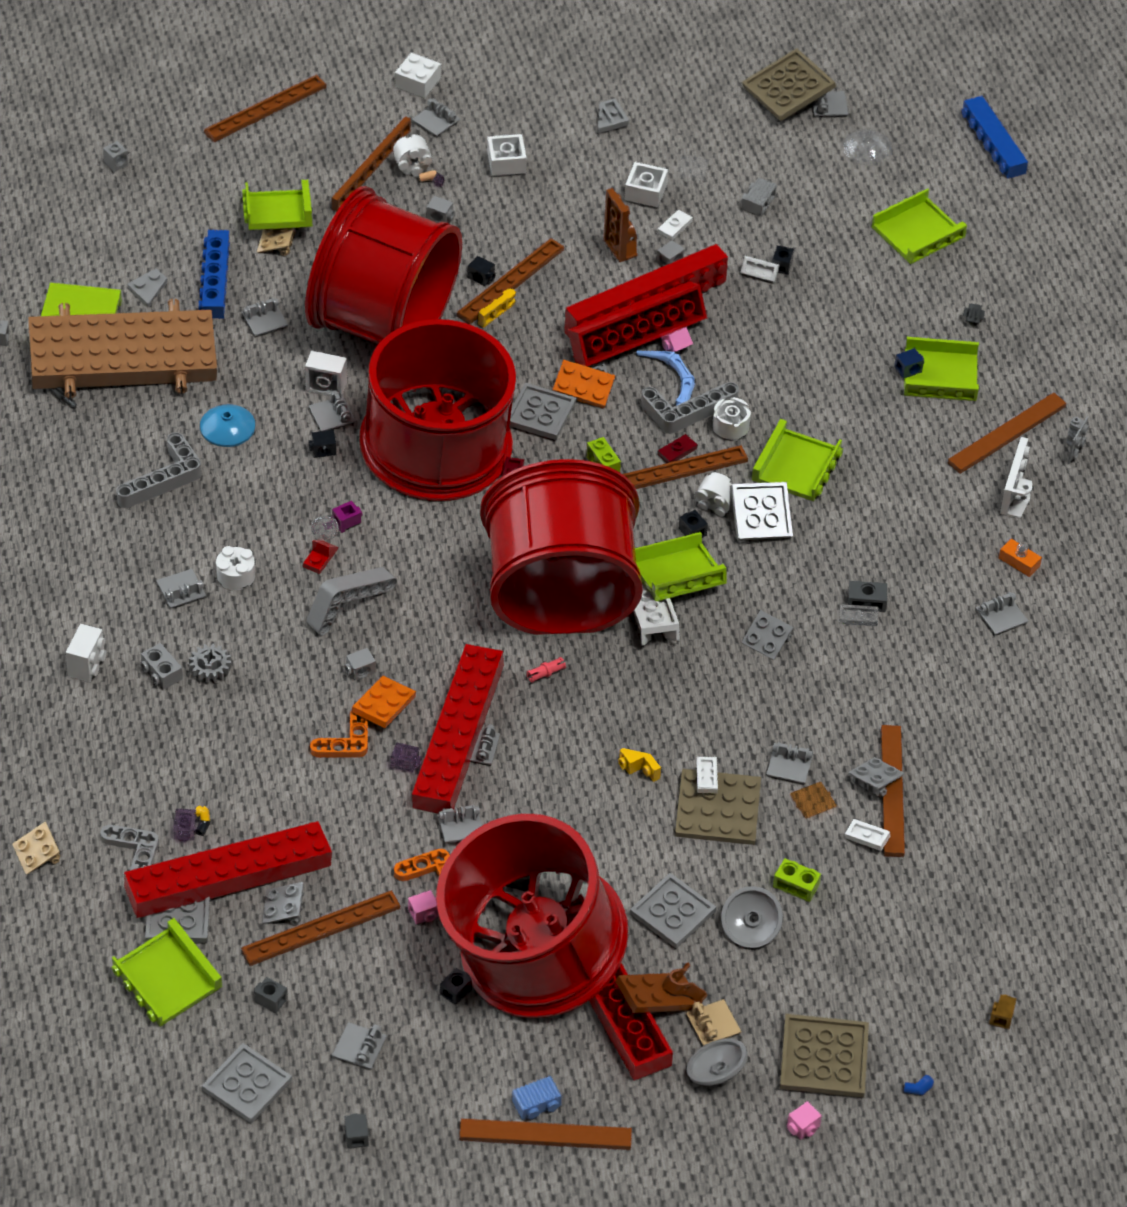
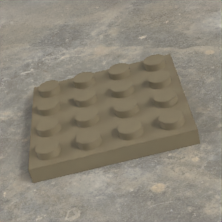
M797 48L742 82L743 87L780 121L836 88L835 82Z
M682 769L675 837L755 845L761 777L717 772L718 792L697 793V770Z
M785 1014L780 1089L864 1098L869 1022Z

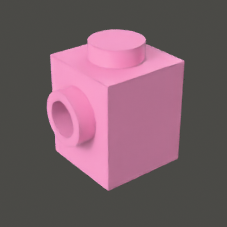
M687 327L661 337L663 348L666 351L676 352L693 344Z
M431 890L408 898V910L416 925L425 921L431 922L439 917L436 897H434Z
M807 1101L788 1115L787 1128L792 1135H797L802 1140L806 1136H812L821 1124L822 1115Z

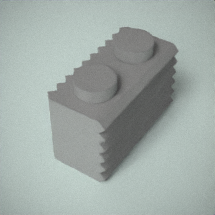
M759 177L755 183L752 182L750 184L749 192L743 194L741 203H743L742 209L762 216L776 196L777 184Z

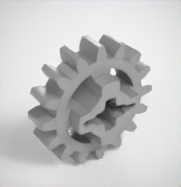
M204 644L203 649L197 647V652H192V657H189L190 671L193 672L194 677L198 676L200 681L206 678V682H209L210 679L217 682V677L224 679V674H229V669H231V655H228L227 649L222 651V646L215 648L214 644L211 647Z

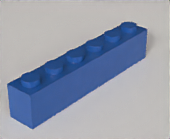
M979 96L964 100L961 110L962 116L968 120L971 129L975 130L978 139L983 142L986 151L990 152L993 161L999 165L1001 173H1004L1007 179L1026 174L1027 159L984 97Z

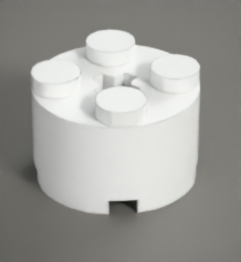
M411 135L412 137L406 138L405 136L394 145V157L401 172L413 175L414 177L419 176L432 163V156L423 137Z
M731 398V400L726 401L722 399L717 402L714 407L713 431L720 437L730 439L731 441H737L745 436L749 431L751 415L748 404L739 398Z
M720 473L707 474L695 493L698 507L705 511L711 509L718 516L723 517L733 504L731 479Z
M226 546L217 556V579L224 588L241 590L243 587L250 586L255 579V561L251 550Z

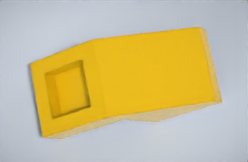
M626 748L620 749L618 763L622 769H626L629 775L642 769L645 776L650 777L653 782L660 779L661 767L651 754Z

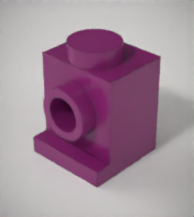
M353 501L332 509V521L341 533L345 532V529L361 523L362 510Z

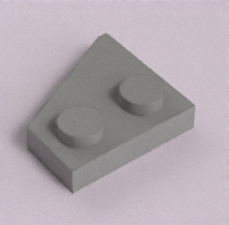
M616 99L600 102L598 133L629 125V119Z
M156 268L127 284V287L144 305L150 307L154 297H157L160 290L167 284V278Z

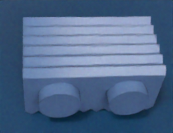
M551 1076L512 1091V1102L522 1120L526 1118L534 1119L542 1112L547 1110L552 1112L561 1106L562 1096Z

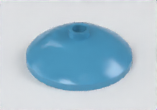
M232 404L219 405L211 408L203 415L200 421V431L208 442L216 446H238L248 441L254 434L255 419L247 409Z

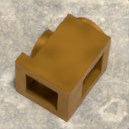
M1000 994L999 1002L994 1001L989 1025L1010 1029L1017 998Z

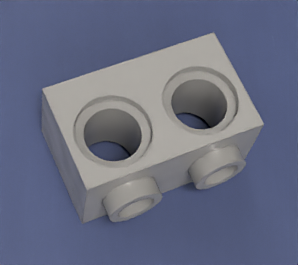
M161 643L141 653V668L145 673L148 672L154 684H159L163 690L183 679L182 667Z

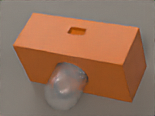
M1010 539L1000 549L999 559L1028 577L1041 565V556L1029 550L1025 543H1018L1013 539Z

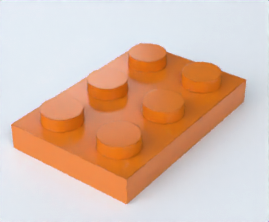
M563 359L552 391L575 397L576 401L605 408L616 375Z
M382 676L352 706V713L386 728L415 698L416 691Z

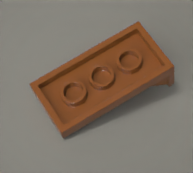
M613 188L606 190L603 240L618 261L623 262L638 256L637 234L634 226L629 221V207L623 203L621 196Z
M689 962L683 968L672 970L670 973L619 975L615 980L633 1013L692 1010V1005L695 1002L702 1004L708 995L706 991L695 985V983L687 981L685 973L690 968Z

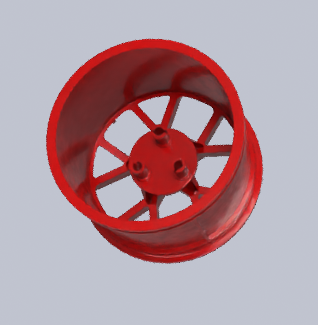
M362 186L357 188L345 199L335 213L317 250L305 297V315L308 324L316 329L324 327L330 330L340 329L378 345L388 334L404 325L422 320L441 319L452 294L459 271L462 255V234L460 229L449 223H437L388 204L383 197L376 195L375 191L370 187Z
M429 319L413 322L388 334L377 345L370 360L366 415L361 424L359 437L362 456L373 474L384 484L400 493L434 501L456 500L469 497L492 485L502 475L506 457H511L513 447L510 419L515 392L516 372L513 360L505 347L492 335L478 327L446 319ZM417 389H429L434 401L416 406L412 413L402 394L408 391L416 392ZM439 389L452 390L466 395L453 404V395L446 393L441 396ZM475 402H481L485 406V410L488 411L468 421H465V417L462 414V411Z
M559 459L520 467L504 475L490 486L482 498L480 516L491 541L493 571L490 582L491 605L496 615L502 621L515 629L534 635L594 633L619 623L635 610L643 592L642 577L636 564L633 532L639 512V496L635 486L626 476L615 469L599 463Z
M515 814L495 819L466 836L451 852L441 870L436 891L437 910L440 920L452 941L461 951L464 972L468 973L472 978V987L483 1000L494 1008L507 1014L526 1018L559 1015L591 1000L610 982L620 967L628 942V921L624 906L615 890L607 881L599 876L596 860L584 838L568 824L553 817L540 814ZM542 872L571 875L572 882L563 905L547 897H538ZM530 876L529 890L522 894V901L502 890L509 883L521 877ZM583 881L588 884L583 904L575 906ZM492 897L514 908L507 920L506 934L478 925L479 916L481 913H484V907ZM474 936L498 943L499 945L491 951L482 949L474 945Z

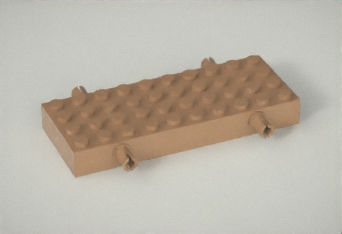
M170 299L168 301L169 311L70 315V305L65 303L64 309L63 303L58 306L59 316L28 317L32 389L61 387L65 389L64 395L66 398H70V392L71 398H74L77 395L76 387L175 383L176 392L181 394V387L182 393L187 392V382L217 381L212 311H180L179 300L175 299V304L173 305V299Z

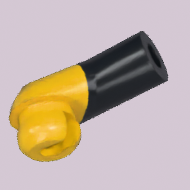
M197 806L195 815L200 817V822L195 833L204 836L211 823L209 809L205 806Z

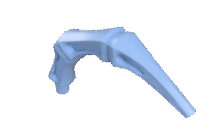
M637 351L638 356L661 360L679 374L681 390L675 402L676 406L690 400L695 386V378L687 369L679 354L672 351Z

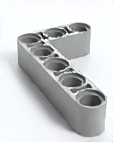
M728 382L673 408L655 388L646 387L642 390L641 407L664 433L672 434L714 415V407L720 400L725 399L726 401L731 400V398H738L739 386L736 383Z
M174 432L167 437L168 452L175 463L117 487V503L120 507H132L200 479V459L181 433Z
M384 567L326 580L318 590L306 622L322 636L331 629L341 603L389 592L396 586L397 579Z

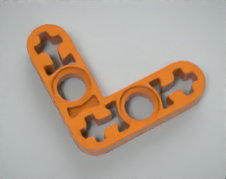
M351 710L350 738H316L310 743L311 754L318 758H356L365 756L368 751V720L361 717V723L357 722V715L352 713ZM355 730L364 731L362 735H356L353 732ZM337 745H341L344 747V749L341 751L334 750V747Z
M436 849L400 861L394 866V877L399 881H408L436 871L439 877L450 854L445 849ZM419 862H424L427 864V867L418 868L416 865Z

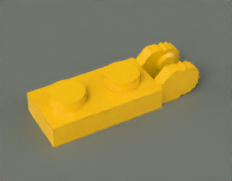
M511 288L505 290L501 297L495 299L487 307L482 308L478 314V325L482 328L486 327L511 308L516 301L514 299L516 296L515 290Z

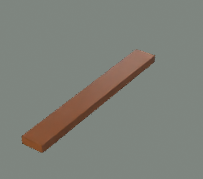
M314 75L204 129V133L213 142L221 140L325 89L326 83L320 77Z
M405 116L333 195L331 198L333 211L337 212L345 199L365 183L391 154L396 142L409 134L411 131V120L409 117Z
M550 238L457 312V317L468 324H472L478 319V314L482 308L487 307L495 299L501 297L505 290L510 288L515 290L563 252L564 246Z
M1055 393L1050 394L949 458L948 464L958 473H963L1064 409L1066 402Z
M742 445L623 475L632 482L636 489L745 463L748 462V457Z
M881 725V759L902 771L901 726ZM903 776L885 786L887 793L885 796H882L883 829L890 831V838L884 846V856L904 857Z
M391 890L241 947V951L250 967L399 910L400 904Z
M461 1118L460 1141L631 1150L632 1128Z

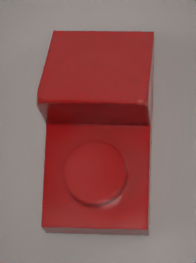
M313 540L312 552L303 562V567L320 574L337 552L338 547L323 540Z

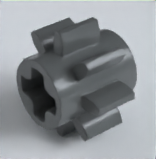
M969 303L968 308L964 307L963 316L966 317L967 322L979 324L980 319L984 320L985 310H982V305Z

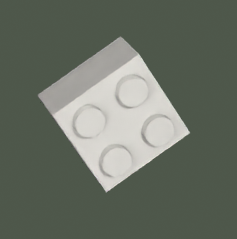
M411 52L395 72V87L425 98L441 79V63Z
M522 134L487 137V154L492 176L526 173V153Z
M634 162L625 185L624 200L658 208L667 186L668 169Z
M311 351L305 365L306 391L331 396V392L336 390L342 396L347 384V358Z
M84 624L79 625L66 651L69 677L91 682L93 676L98 674L99 664L106 658V650H104L105 638H103L102 629Z

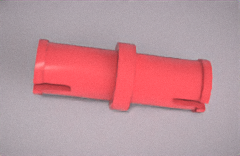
M559 657L548 663L543 662L537 668L528 670L526 672L527 677L532 676L528 680L532 683L543 677L548 678L552 673L565 669V662L560 664L564 659Z

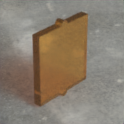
M821 781L790 793L796 803V808L800 809L806 819L837 807L830 796L831 792L826 790Z

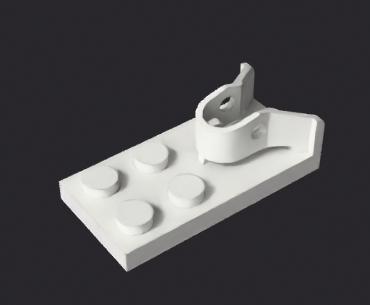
M1021 437L1004 489L1000 514L1021 518L1030 501L1032 481L1023 479L1024 472H1021V470L1026 469L1028 459H1025V457H1028L1030 447L1027 446L1028 438Z
M642 584V597L638 606L633 611L641 632V646L651 640V634L663 632L665 638L680 641L679 621L670 598L655 601L645 585Z

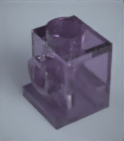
M396 742L391 755V769L397 768L414 772L415 767L419 768L422 761V756H419V747Z
M176 809L173 829L174 840L183 842L188 840L194 841L197 824L196 810Z

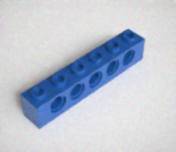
M208 230V236L204 237V248L206 250H203V260L205 262H202V273L204 275H201V286L203 288H200V299L202 301H199V310H211L212 318L224 319L230 234L229 230Z

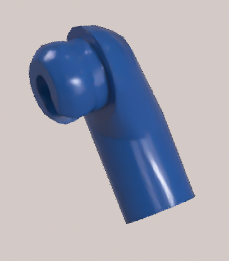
M925 1075L916 1084L905 1082L904 1093L924 1095L932 1088L934 1081L931 1076Z

